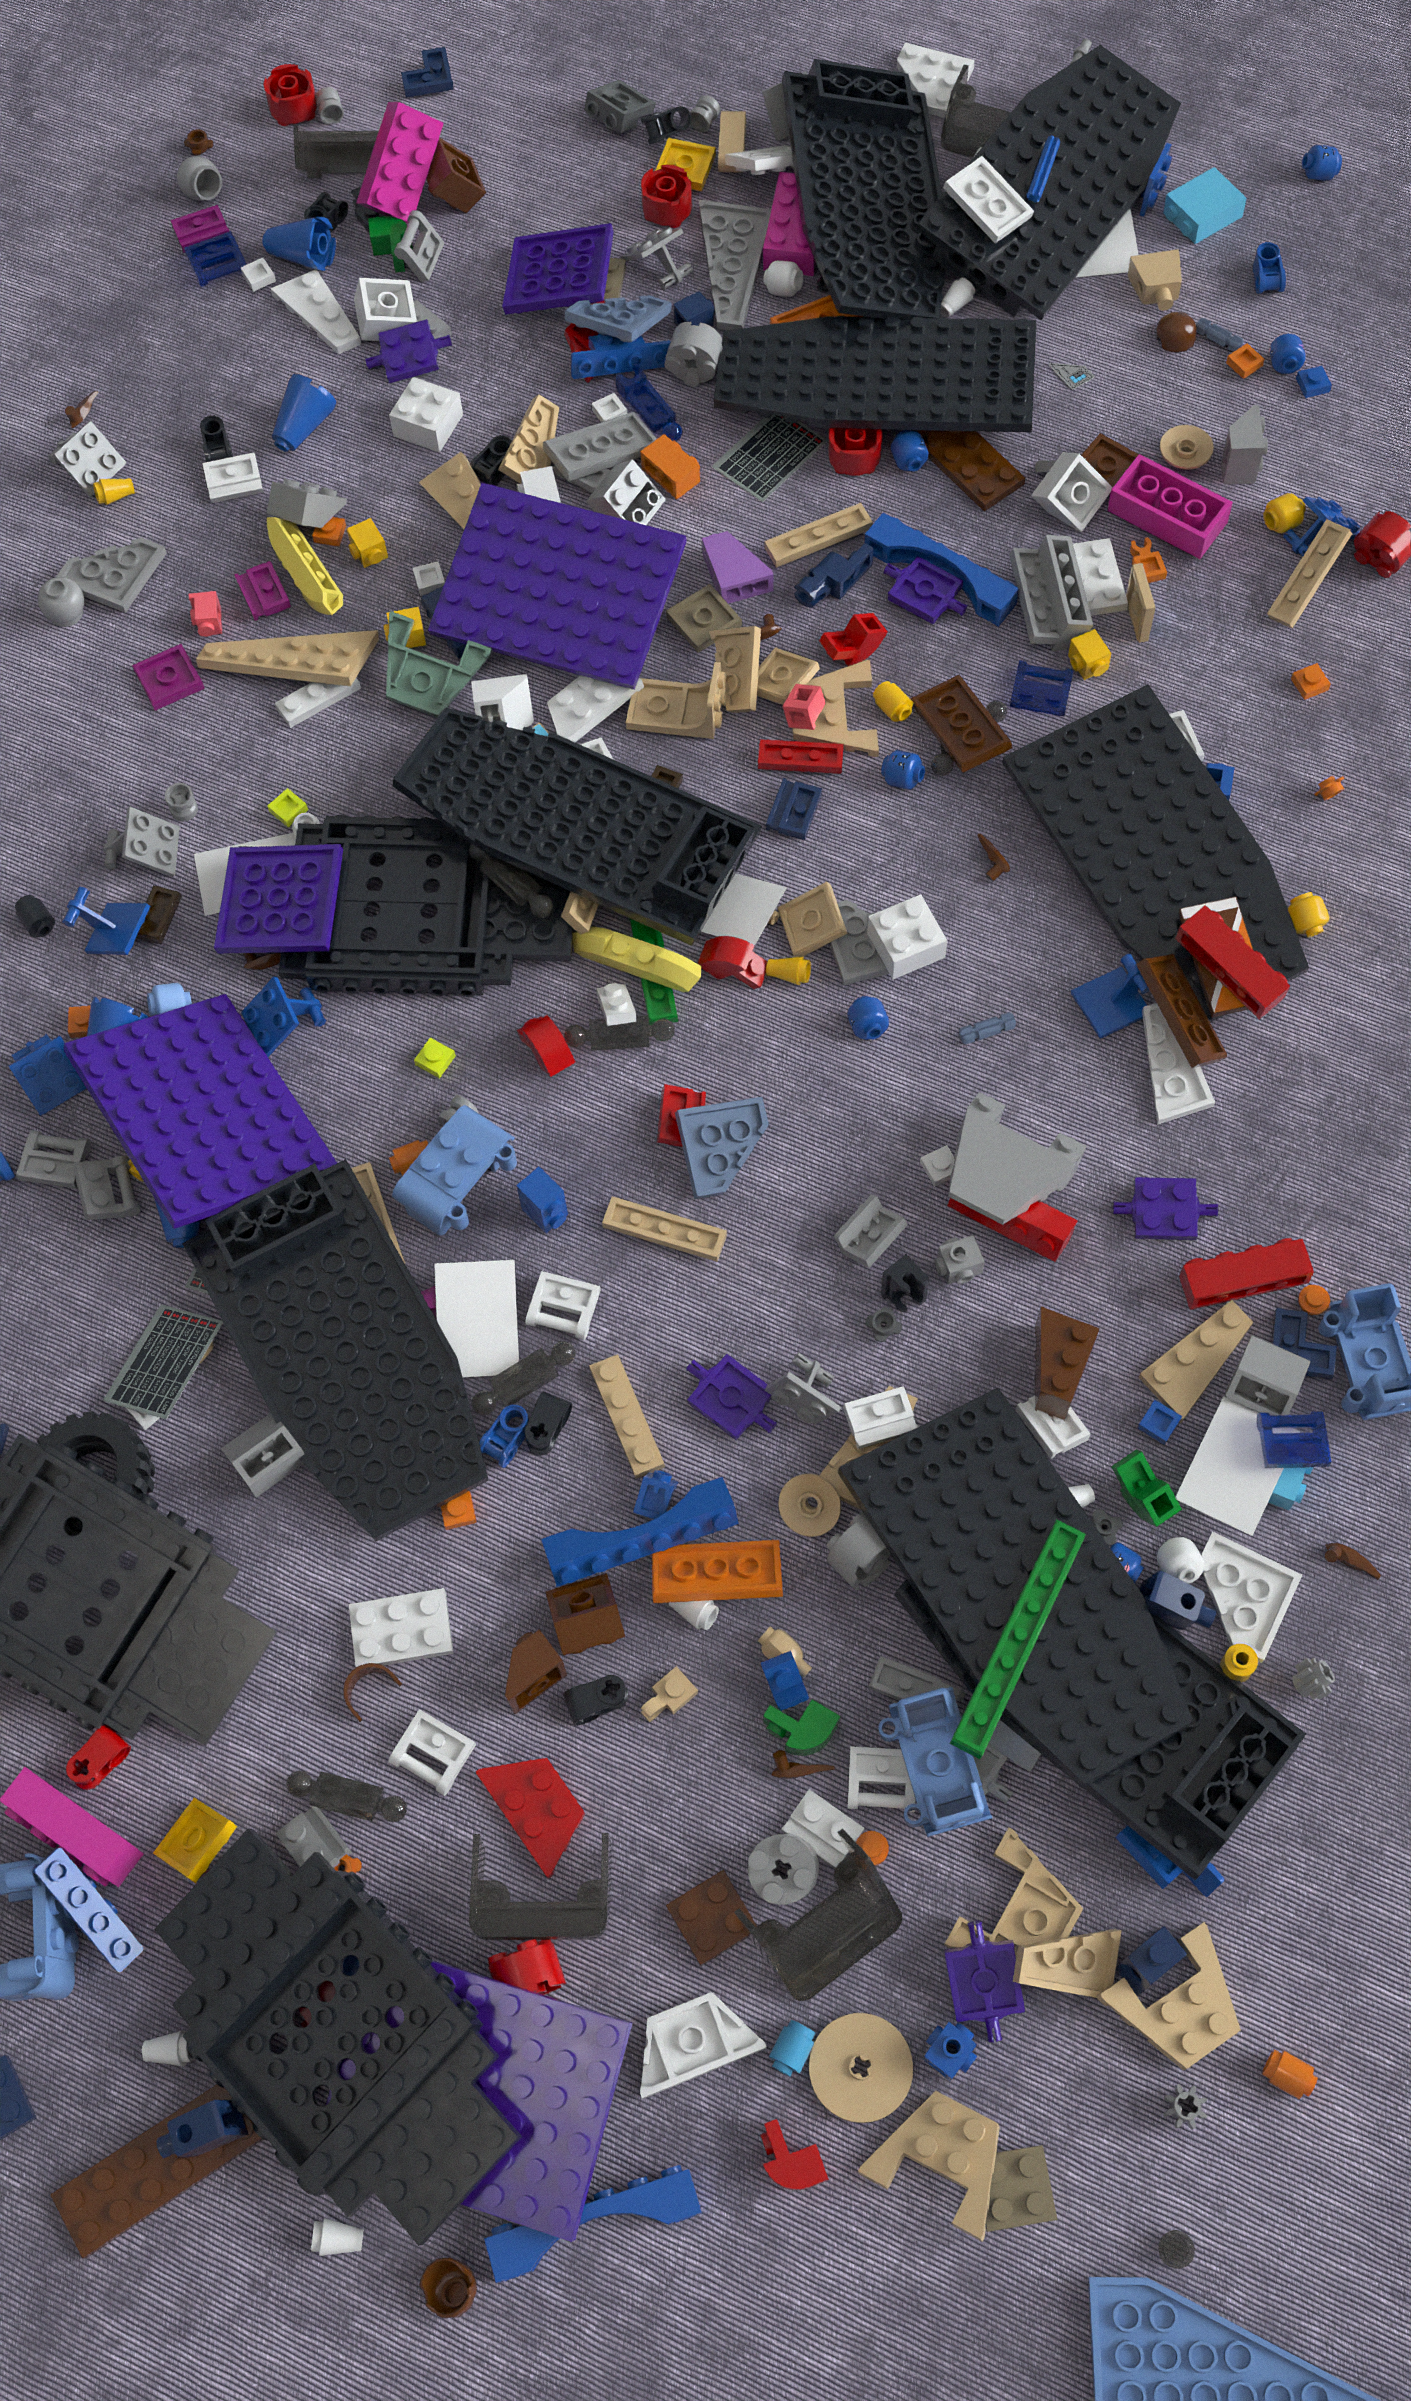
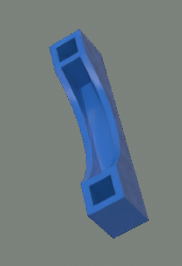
M883 512L865 533L864 543L873 547V556L885 563L912 564L918 556L963 580L962 590L971 601L975 613L998 627L1017 605L1019 588L1012 582L1004 580L993 574L989 569L971 562L964 555L955 553L944 544L925 536L921 531L914 530L903 524L898 518L891 517Z
M723 1477L692 1487L686 1496L672 1509L640 1526L612 1532H585L569 1529L542 1538L541 1541L556 1586L558 1587L596 1573L604 1572L607 1569L633 1562L653 1553L667 1550L682 1543L696 1540L705 1535L725 1530L739 1524L734 1502Z
M677 2165L660 2171L662 2176L660 2179L648 2182V2178L645 2176L628 2182V2190L615 2194L614 2189L609 2188L593 2194L594 2201L584 2205L579 2226L593 2219L605 2216L631 2214L653 2218L671 2225L703 2213L690 2170L682 2171L681 2165ZM511 2222L492 2228L493 2236L484 2238L495 2282L502 2283L534 2272L543 2256L560 2238L523 2225L513 2229Z

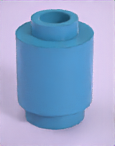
M790 2020L787 2027L783 2026L769 2055V2058L774 2060L772 2067L791 2077L793 2071L800 2074L814 2045L812 2039L815 2032L794 2020Z

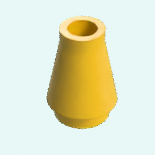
M131 478L99 479V482L93 483L98 504L105 503V505H108L128 495L135 494Z
M803 956L769 959L766 967L767 976L776 977L796 985L808 983L811 973L810 960H804Z

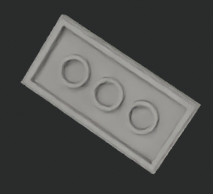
M631 412L544 441L543 450L569 482L613 467L616 464L640 458V451L657 438L635 412Z

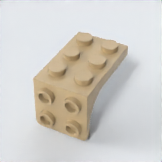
M721 662L714 663L713 674L710 680L698 684L640 678L644 688L631 695L626 729L714 739L716 728H721L722 711H720L721 705L725 706L726 689H724L726 672L721 671Z

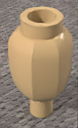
M770 1626L759 1638L758 1642L762 1645V1653L768 1659L791 1651L799 1673L803 1678L812 1669L803 1660V1651L799 1644L784 1630H774Z

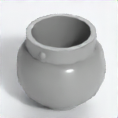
M192 156L184 160L178 168L177 182L182 193L188 198L204 201L211 200L219 194L222 187V177L219 170L209 159L201 156Z
M56 577L46 581L40 587L37 596L38 605L44 616L51 620L52 623L57 626L67 627L76 624L82 618L85 603L84 595L76 582L69 578Z

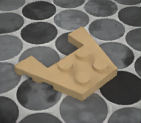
M865 660L811 679L807 685L821 686L826 704L815 721L816 727L814 730L792 728L793 740L844 744V751L854 753L855 750L868 752V756L878 757L877 729L847 730L844 689L872 687L870 660Z
M1008 1827L993 1856L1020 1871L1024 1876L993 1933L989 1934L984 1930L983 1933L985 1941L1013 1940L1017 1957L1018 1946L1068 1937L1083 1908L1057 1878L1051 1875L1033 1851L1029 1850L1019 1839L1017 1833ZM959 1916L944 1944L946 1947L958 1948L971 1943L967 1925L969 1921Z
M1205 1922L1177 1940L1187 1953V1957L1197 1970V1973L1145 2009L1125 1978H1122L1096 1996L1102 2004L1108 2005L1121 2016L1120 2019L1129 2026L1136 2028L1148 2038L1147 2041L1182 2070L1188 2069L1241 2031Z
M935 2091L860 2166L858 2173L888 2190L903 2158L908 2157L958 2184L968 2191L952 2224L959 2230L983 2242L1000 2129L999 2124Z

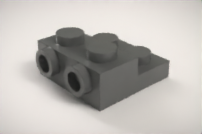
M617 80L589 90L584 110L589 117L604 122L608 129L624 133L636 128L638 118L653 113L656 102L623 81Z

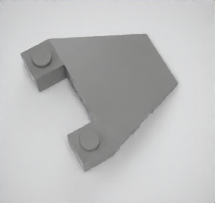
M979 1092L967 1107L957 1135L958 1141L954 1154L955 1160L951 1173L948 1197L1003 1225L1027 1211L1029 1206L1036 1201L1042 1202L1055 1190L1058 1192L1063 1190L1076 1173L1087 1146L1059 1133L1050 1147L1046 1148L999 1124L1006 1105Z

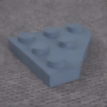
M650 295L639 296V301L633 300L625 302L624 297L604 299V303L590 305L589 300L576 302L565 310V321L574 323L580 328L595 330L601 335L617 337L623 342H633L671 313L672 302Z
M763 1097L680 1109L675 1112L694 1199L723 1195L727 1191L732 1180L769 1126Z

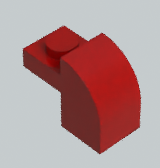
M874 613L854 614L844 631L825 632L822 634L819 642L833 660L843 659L847 666H851L864 661L872 655L880 646L888 631Z
M718 936L705 942L697 964L701 966V969L718 980L733 975L752 989H757L762 986L768 961L753 952L755 945L737 937Z
M548 1015L530 1019L525 1022L522 1028L517 1030L521 1041L531 1048L540 1068L550 1077L576 1063L564 1037Z
M775 2119L764 2123L766 2132L760 2134L767 2155L774 2153L776 2159L763 2164V2167L774 2183L788 2190L801 2191L829 2180L816 2144L789 2154L778 2120Z

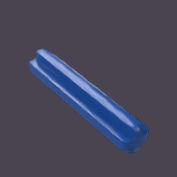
M1053 135L1048 136L1027 193V199L1034 203L1039 202L1042 197L1060 145V139Z

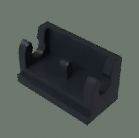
M905 1254L883 1272L881 1296L884 1299L888 1298L899 1311L906 1313L908 1309L901 1302V1298L903 1296H910L912 1301L919 1306L923 1304L927 1297L929 1277Z

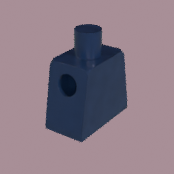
M1161 1570L1141 1583L1139 1590L1145 1599L1149 1612L1158 1616L1169 1626L1178 1630H1184L1194 1623L1208 1629L1211 1627L1216 1616V1610L1202 1605L1205 1593L1202 1590Z
M1163 1926L1116 1967V1972L1121 1978L1126 1979L1138 1997L1183 1959L1187 1953ZM1132 1968L1137 1971L1141 1979L1137 1977V1975L1133 1972Z
M213 2100L168 2121L169 2133L158 2137L156 2143L158 2151L163 2158L174 2154L177 2157H195L249 2134L243 2114L233 2106L231 2100Z

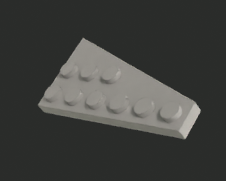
M699 199V211L717 329L726 331L742 329L745 325L763 256V247L771 209Z

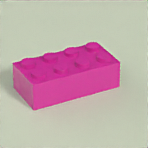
M388 102L356 203L384 216L399 218L408 224L410 212L417 209L444 123L401 102Z
M779 172L763 247V271H766L772 262L779 260L794 262L802 270L803 275L814 276L816 260L802 230L795 173Z
M1139 454L1111 489L1107 511L1201 559L1227 525L1233 502Z
M26 1767L22 1769L0 1798V1802L7 1806V1809L4 1811L7 1816L30 1830V1833L55 1849L59 1845L57 1848H62L79 1868L84 1863L85 1865L81 1870L105 1887L109 1882L120 1887L144 1854Z

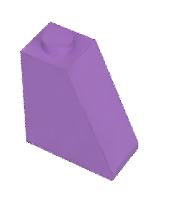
M728 531L702 538L703 557L716 591L728 604L773 591L772 570Z

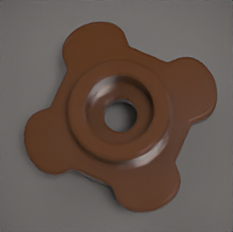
M200 129L191 131L187 139L184 140L185 147H189L193 155H200L214 145L213 141L207 138L206 132Z

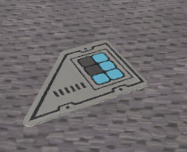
M1049 363V366L1072 390L1094 378V375L1086 366Z

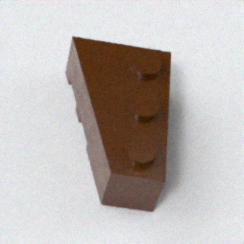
M1042 1306L1040 1307L1035 1324V1411L1039 1410L1051 1417L1054 1416L1065 1421L1100 1328Z

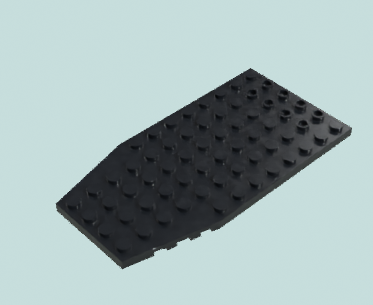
M1099 45L1028 92L968 163L970 165L983 156L1034 210L1032 217L997 243H994L945 191L918 223L916 230L936 244L932 255L934 260L959 278L967 279L977 291L1007 313L1015 317L1023 307L1042 320L1146 190L1148 179L1163 151L1181 103L1102 45ZM1053 135L1060 139V145L1042 197L1039 202L1034 203L1027 199V193L1048 136Z
M814 59L809 74L784 71L782 85L802 230L838 313L881 319L897 317L900 320L913 319L915 317L939 318L946 268L932 258L936 244L916 230L918 223L942 196L925 93L911 91L909 73Z
M828 316L723 331L722 351L719 358L714 392V408L747 414L749 411H755L760 414V417L769 419L772 415L785 417V422L795 424L797 420L807 421L808 426L816 428L1032 433L1036 320H1002L998 318L949 319L946 317H915L913 319L900 320L897 317L881 319L865 316Z
M1149 684L1003 757V765L1120 943L1140 957L1139 961L1146 958L1173 954L1210 1023L1222 1016L1211 1017L1192 955L1175 939L1182 925L1178 914L1180 908L1236 896L1254 951L1260 952L1266 959V963L1275 971L1282 973L1288 982L1307 972L1309 965L1270 860Z
M450 708L443 710L394 776L392 785L481 851L690 946L694 944L762 828L761 825L560 735L549 733L548 736L536 734L535 729L528 727L519 730L507 727V722L496 720V722L482 721V717L479 715Z
M346 1159L321 1172L315 1163L207 1218L205 1222L209 1230L182 1243L276 1423L281 1421L303 1450L304 1455L299 1458L300 1461L375 1542L489 1481L458 1358ZM286 1440V1442H287V1444H288V1446H289V1448H290V1450H291L292 1447H291V1445L288 1443V1441Z
M999 1388L839 1467L837 1473L976 1686L1056 1519L1086 1534L1003 1711L1009 1719L1013 1718L1026 1731L1025 1734L1034 1743L1038 1742L1049 1753V1758L1079 1787L1083 1788L1192 1724L1193 1719L1142 1593Z
M906 1579L896 1590L894 1596L973 1695L977 1687ZM1151 1614L1193 1722L1189 1727L1084 1786L1083 1789L1186 1874L1196 1880L1298 1748L1306 1733L1243 1683L1229 1678L1220 1665L1158 1616ZM1002 1713L1000 1721L1064 1772L1049 1758V1753L1038 1742L1034 1743L1025 1734L1026 1731L1013 1718L1009 1719Z

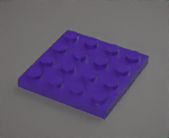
M608 223L514 237L502 305L505 315L570 307L576 302L589 300L590 303L604 301L614 234L612 224Z
M341 845L230 847L214 943L215 951L218 954L329 951L343 856Z

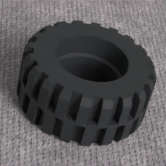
M94 1411L84 1412L81 1418H78L76 1414H72L66 1417L67 1422L61 1425L55 1422L50 1426L52 1431L47 1436L41 1434L37 1439V1443L45 1449L48 1445L59 1447L61 1443L78 1453L75 1457L77 1460L93 1452L112 1453L117 1459L115 1477L131 1485L130 1492L141 1498L143 1494L146 1495L147 1492H153L155 1483L151 1476L155 1475V1468L150 1460L152 1456L136 1432L120 1418L115 1420L111 1414L104 1412L98 1417ZM71 1517L65 1523V1531L69 1535L73 1533L78 1535L83 1529V1523L78 1517Z

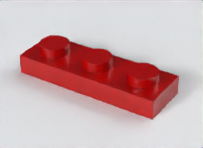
M760 739L758 769L842 774L844 744Z

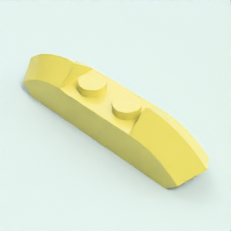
M267 517V529L271 545L279 561H282L283 567L288 570L293 578L294 584L300 589L305 601L319 613L333 615L343 606V594L296 523L277 517Z
M590 927L588 932L581 935L577 931L573 933L574 952L583 958L681 992H689L701 978L700 965L668 949L600 927Z

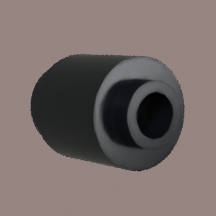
M26 895L16 902V916L32 937H44L52 931L55 920L39 898H35L33 895Z

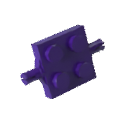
M426 319L378 333L381 346L380 355L365 358L368 369L383 365L389 383L439 370L437 362L438 349L452 346L450 335L435 339L431 333L430 324Z
M918 556L910 566L903 570L896 568L890 563L885 567L883 573L896 579L895 585L888 592L887 600L931 624H934L947 609H951L961 616L966 612L968 605L955 599V596L963 587V580Z
M1135 1177L1132 1201H1113V1214H1131L1135 1226V1239L1196 1240L1198 1237L1197 1222L1199 1217H1217L1218 1204L1199 1203L1196 1178Z
M726 1354L716 1366L709 1370H706L695 1360L691 1361V1364L687 1366L686 1371H689L700 1380L697 1389L687 1399L688 1404L734 1440H737L747 1427L754 1423H757L768 1433H771L772 1429L776 1427L777 1422H774L763 1413L765 1406L772 1399V1395L765 1391L768 1384L731 1356Z
M976 1920L977 1934L975 1933L974 1921L967 1923L971 1943L964 1947L945 1949L956 2021L977 2020L985 2022L988 2042H994L992 2028H994L996 2042L1003 2039L999 2020L1010 2014L1025 2012L1021 1984L1013 1982L1016 1963L1013 1940L985 1941L982 1921Z

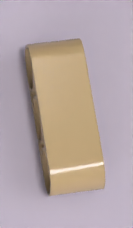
M721 111L718 153L719 172L744 173V171H736L734 166L726 165L725 154L745 151L746 111Z

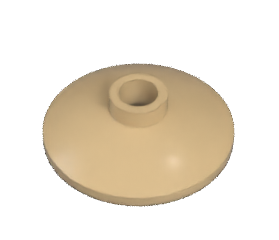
M1192 425L1175 426L1165 432L1160 441L1162 457L1170 465L1180 469L1199 468L1206 464L1213 454L1214 446L1211 437L1201 428Z
M816 1474L795 1476L784 1485L779 1495V1511L783 1521L791 1530L800 1535L809 1537L823 1535L835 1526L840 1517V1496L832 1483L822 1476ZM809 1497H813L817 1500V1507H812L809 1505Z

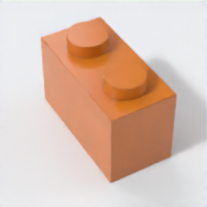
M665 434L640 451L642 470L676 500L700 483L699 462L695 457L685 453L676 441H672Z

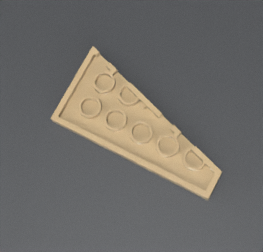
M378 630L206 643L197 656L196 662L198 668L351 687L379 641Z

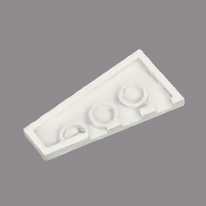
M316 269L271 288L272 296L277 301L281 300L292 314H297L302 319V323L308 328L314 329L318 337L336 353L341 354L361 345L360 336Z
M1154 1003L1143 1007L1142 1015L1157 1125L1214 1107L1215 1100L1201 1067L1191 1068L1158 1004Z

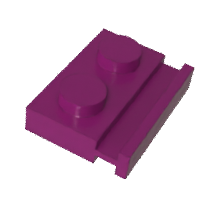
M218 205L170 220L183 253L231 237Z
M271 561L247 569L244 574H234L254 621L258 620L259 616L265 615L267 617L291 607Z

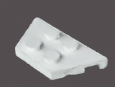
M580 675L547 701L557 735L573 742L578 741L629 700L631 695L644 688L642 679H638L636 688L633 690Z
M710 1992L647 2018L640 2095L642 2099L762 2051L767 2046L714 1993Z

